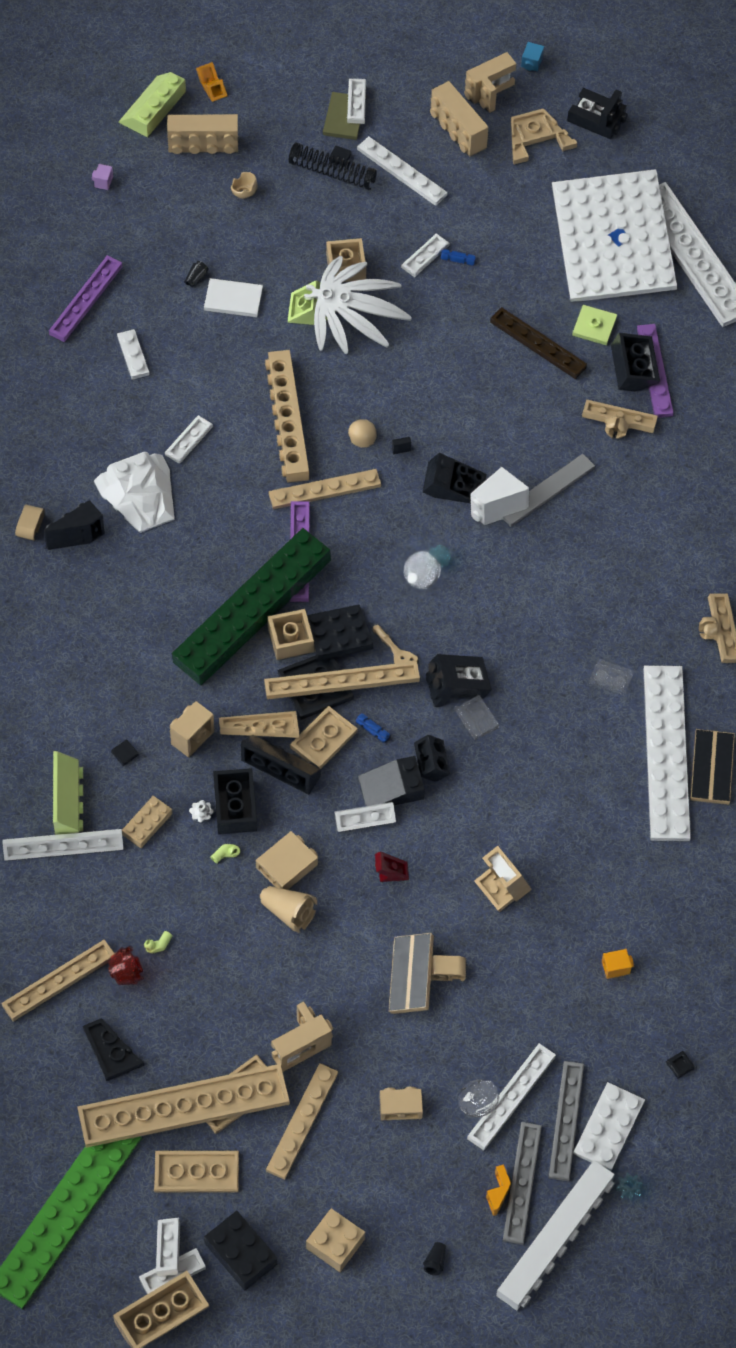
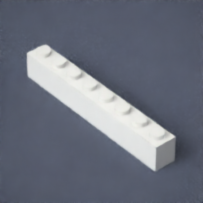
M593 1160L498 1288L496 1295L498 1298L515 1310H518L520 1306L524 1308L531 1299L529 1296L533 1289L537 1291L543 1282L542 1276L545 1273L549 1274L554 1268L555 1264L553 1261L557 1256L561 1258L567 1250L565 1246L567 1242L575 1240L579 1233L577 1229L581 1224L585 1225L591 1217L589 1213L592 1208L597 1209L603 1201L601 1196L604 1192L609 1193L615 1184L613 1182L614 1173Z

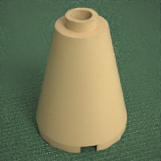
M273 886L264 888L260 894L261 904L289 928L300 933L299 930L301 928L306 929L315 915L316 910L313 909L314 904L317 905V899L310 894Z

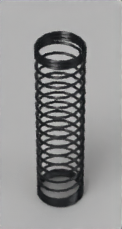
M295 142L290 150L289 164H297L298 167L302 165V168L307 166L308 170L312 169L313 172L317 170L318 173L322 172L323 175L327 174L329 177L333 175L334 179L338 177L339 180L343 179L344 182L348 181L349 184L354 183L355 186L359 183V187L364 185V188L367 190H371L370 182H375L377 170L368 167L364 184L360 186V179L364 175L365 165L361 169L359 182L355 184L360 163L355 169L353 181L350 182L355 162L351 164L348 179L345 181L344 177L348 171L350 160L346 162L343 177L340 179L339 173L344 166V158L340 162L338 175L334 177V171L337 169L340 159L339 156L335 160L332 174L329 175V169L334 161V154L331 156L327 172L324 174V167L327 165L329 153L325 155L322 171L319 172L318 168L323 160L324 151L320 153L317 169L313 170V164L316 162L319 154L318 149L313 156L311 168H308V162L312 158L313 148L309 151L305 167H303V160L307 156L308 146L304 149L300 165H298V159L302 154L303 144Z

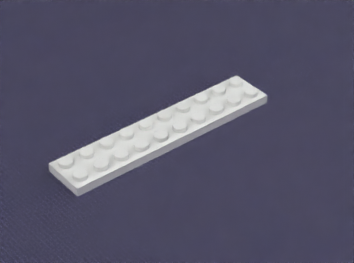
M667 183L659 184L671 253L720 325L724 327L736 322V283Z
M644 666L650 840L690 841L682 666Z

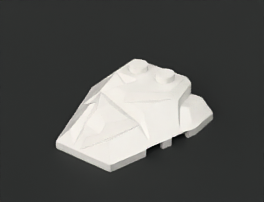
M142 452L108 466L107 472L101 473L94 480L100 495L105 500L107 499L116 511L118 510L124 515V518L140 533L175 520L170 469L161 454L154 453L149 455L148 452Z

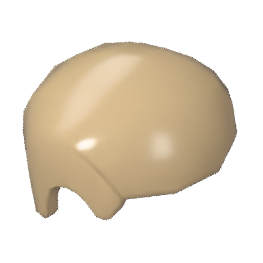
M242 172L239 179L234 178L231 185L232 193L241 199L254 195L258 187L255 174Z
M367 419L354 421L349 426L348 434L354 445L369 447L374 444L377 434L372 422Z

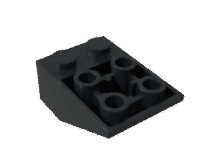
M438 453L428 461L423 493L438 499L471 504V493L485 482L487 474L442 453Z
M90 500L79 504L76 509L64 514L61 519L50 523L44 529L47 550L90 544L105 534L103 514Z

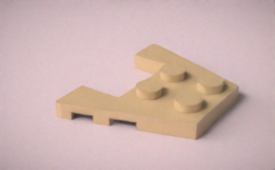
M544 109L511 117L514 165L528 161L529 155L524 146L556 138L562 151L577 148V141L571 139L568 136V132L565 129L562 130L557 125V121Z

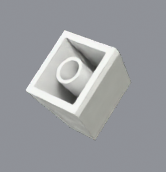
M503 467L498 469L471 493V516L475 521H480L484 525L502 520L503 516L525 510L529 507V487Z

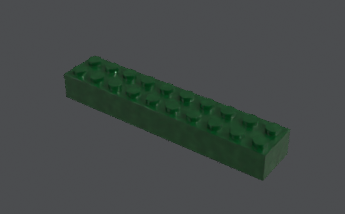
M302 528L171 653L173 663L201 686L268 622V616H273L282 609L294 595L331 561L330 549Z

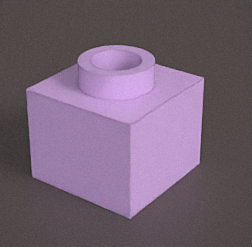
M99 164L97 170H94L92 174L94 186L105 190L109 189L113 178V169L111 166Z

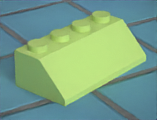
M172 72L157 76L120 119L119 123L148 137L186 92L185 79Z
M53 751V824L55 835L80 833V831H83V820H80V814H83V802H80V796H83V784H80V779H83V767H79L78 759L58 751Z

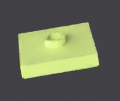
M583 305L572 336L607 345L617 314Z

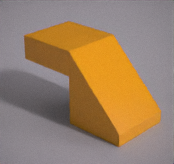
M213 62L196 68L200 83L212 102L227 96L223 80L218 79Z
M504 1164L497 1166L495 1169V1175L500 1187L488 1190L486 1195L493 1216L498 1214L510 1190L511 1182Z

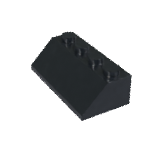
M251 735L241 742V761L308 795L321 777V769L316 764L308 763L302 760L300 756L286 752L281 746H274L268 743L263 737Z

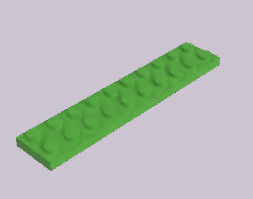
M142 1136L87 1148L84 1147L1 1265L0 1296L22 1310L24 1309L138 1145Z

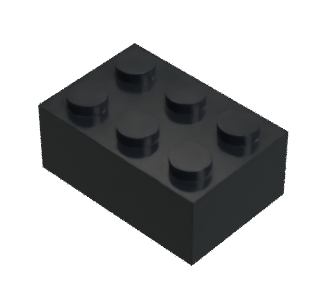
M252 768L213 771L218 834L256 832L257 816Z
M235 1211L204 1236L205 1245L244 1291L278 1265L277 1256L238 1211Z

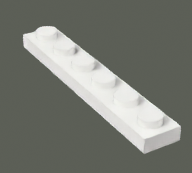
M369 136L357 146L358 151L435 206L447 196V192Z
M122 829L3 840L4 860L123 850Z
M539 1043L467 1136V1139L482 1150H485L555 1059L556 1054Z

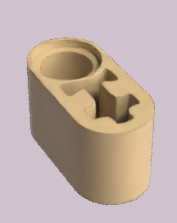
M25 505L19 518L15 535L35 541L34 536L39 531L45 510Z
M432 956L431 980L452 981V979H461V981H464L466 979V959L464 957Z

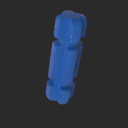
M443 249L441 252V259L443 260L450 259V261L463 264L466 262L467 265L475 264V255L468 254L467 256L466 253L450 252L447 249Z
M360 714L357 717L356 723L361 727L363 725V728L374 737L378 736L377 739L382 743L389 739L390 734L385 730L382 731V728L371 719L368 720L367 716Z

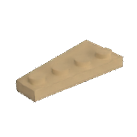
M296 711L219 718L220 734L299 738Z

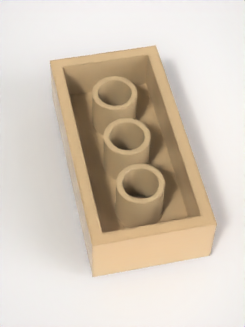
M152 796L122 829V835L142 848L173 814L172 809L155 796Z

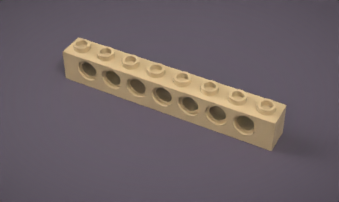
M290 350L268 352L265 366L266 371L270 370V374L267 375L268 385H272L270 399L275 402L272 405L273 416L277 415V420H274L275 430H279L280 434L277 435V444L282 447V450H279L280 461H284V466H281L282 476L286 477L287 483L309 480V468Z

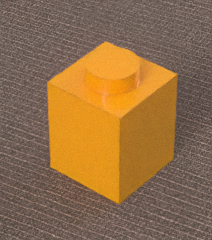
M627 949L603 953L602 964L607 979L630 974L634 963L632 956H628Z

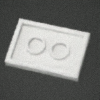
M210 278L204 310L257 317L263 285Z

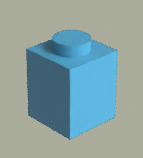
M528 42L522 55L521 67L528 71H538L544 54V46Z

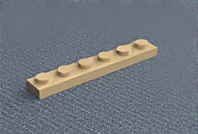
M377 469L272 490L269 491L272 508L278 509L291 506V501L312 502L381 487V482Z
M102 940L1 1003L2 1007L14 1022L115 959V953L107 942Z
M319 1063L266 1168V1172L284 1180L286 1179L338 1075V1071Z

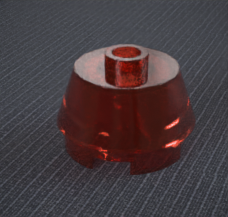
M132 946L121 947L108 959L110 976L112 979H115L118 985H137L139 981L144 980V977L140 975L143 972L138 956L135 957L131 953L133 951Z

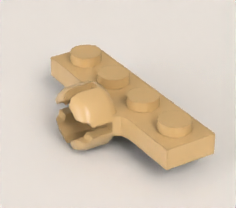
M586 400L582 414L584 418L606 423L605 432L611 438H613L614 431L618 432L616 439L624 437L629 428L653 433L658 417L657 415Z
M709 594L708 601L712 617H703L700 621L699 632H704L700 633V636L703 639L716 640L722 663H736V629L728 594Z

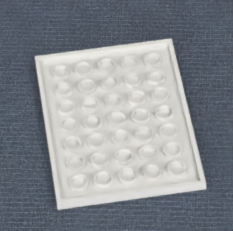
M656 169L552 182L571 302L677 290ZM616 229H624L626 233L620 234L618 238L619 242L623 244L618 247L608 234Z

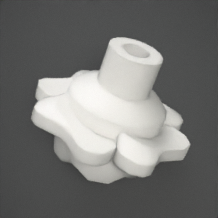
M204 800L193 803V808L189 809L192 819H198L200 823L204 820H210V815L214 813L211 809V804L205 803Z

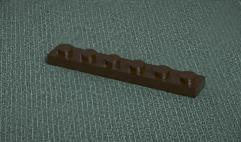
M501 307L490 318V323L574 379H577L587 368V363Z

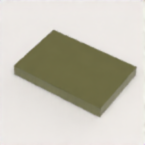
M332 92L323 135L357 140L360 124L347 123L348 94Z

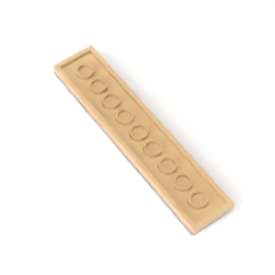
M281 1064L78 1106V1113L85 1147L87 1148L289 1105L290 1101Z

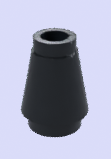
M201 261L193 263L184 283L193 288L194 285L208 274V267Z
M440 1242L434 1243V1246L423 1262L426 1273L436 1276L443 1271L446 1245Z

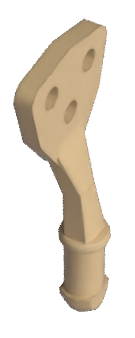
M379 625L373 626V632L393 652L394 664L418 662L417 656L411 652L400 650Z

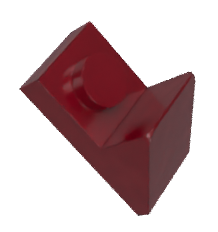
M381 851L375 854L376 872L379 873L380 882L409 880L408 863Z

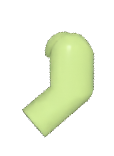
M224 844L210 858L215 863H218L224 857L238 856L240 848L233 844Z
M164 931L158 941L149 939L144 943V947L151 954L164 951L173 935Z

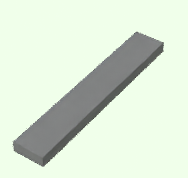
M584 454L580 455L529 491V507L527 509L503 516V520L512 527L592 471L595 465Z
M568 1061L563 1063L549 1179L570 1180L584 1064Z
M521 1122L503 1242L524 1244L542 1125Z

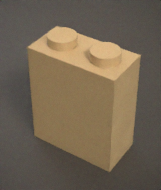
M292 831L256 859V868L275 887L287 890L318 865V855L315 850L309 849L305 845L304 840Z

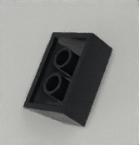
M619 333L611 344L618 389L635 392L658 384L660 377L652 336Z

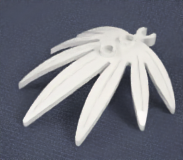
M342 256L337 257L326 268L322 276L320 289H315L313 285H306V290H311L312 293L304 294L306 300L317 299L314 325L319 350H323L325 343V317H327L336 342L342 351L348 354L345 332L335 312H338L364 335L388 348L389 343L380 331L366 318L349 308L401 320L411 321V316L385 300L351 291L401 288V284L381 279L356 280L342 284V282L367 266V262L351 265L335 277L343 262Z

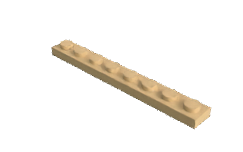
M417 661L264 679L267 699L420 682Z

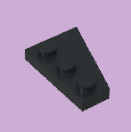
M102 1018L83 1026L85 1035L106 1081L144 1066V1062L132 1052V1049L118 1037Z

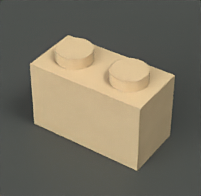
M406 1087L400 1090L395 1088L380 1090L381 1120L422 1119L421 1089Z

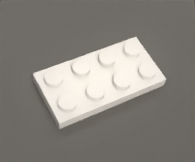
M607 1082L573 1154L591 1163L595 1160L609 1171H612L645 1099Z

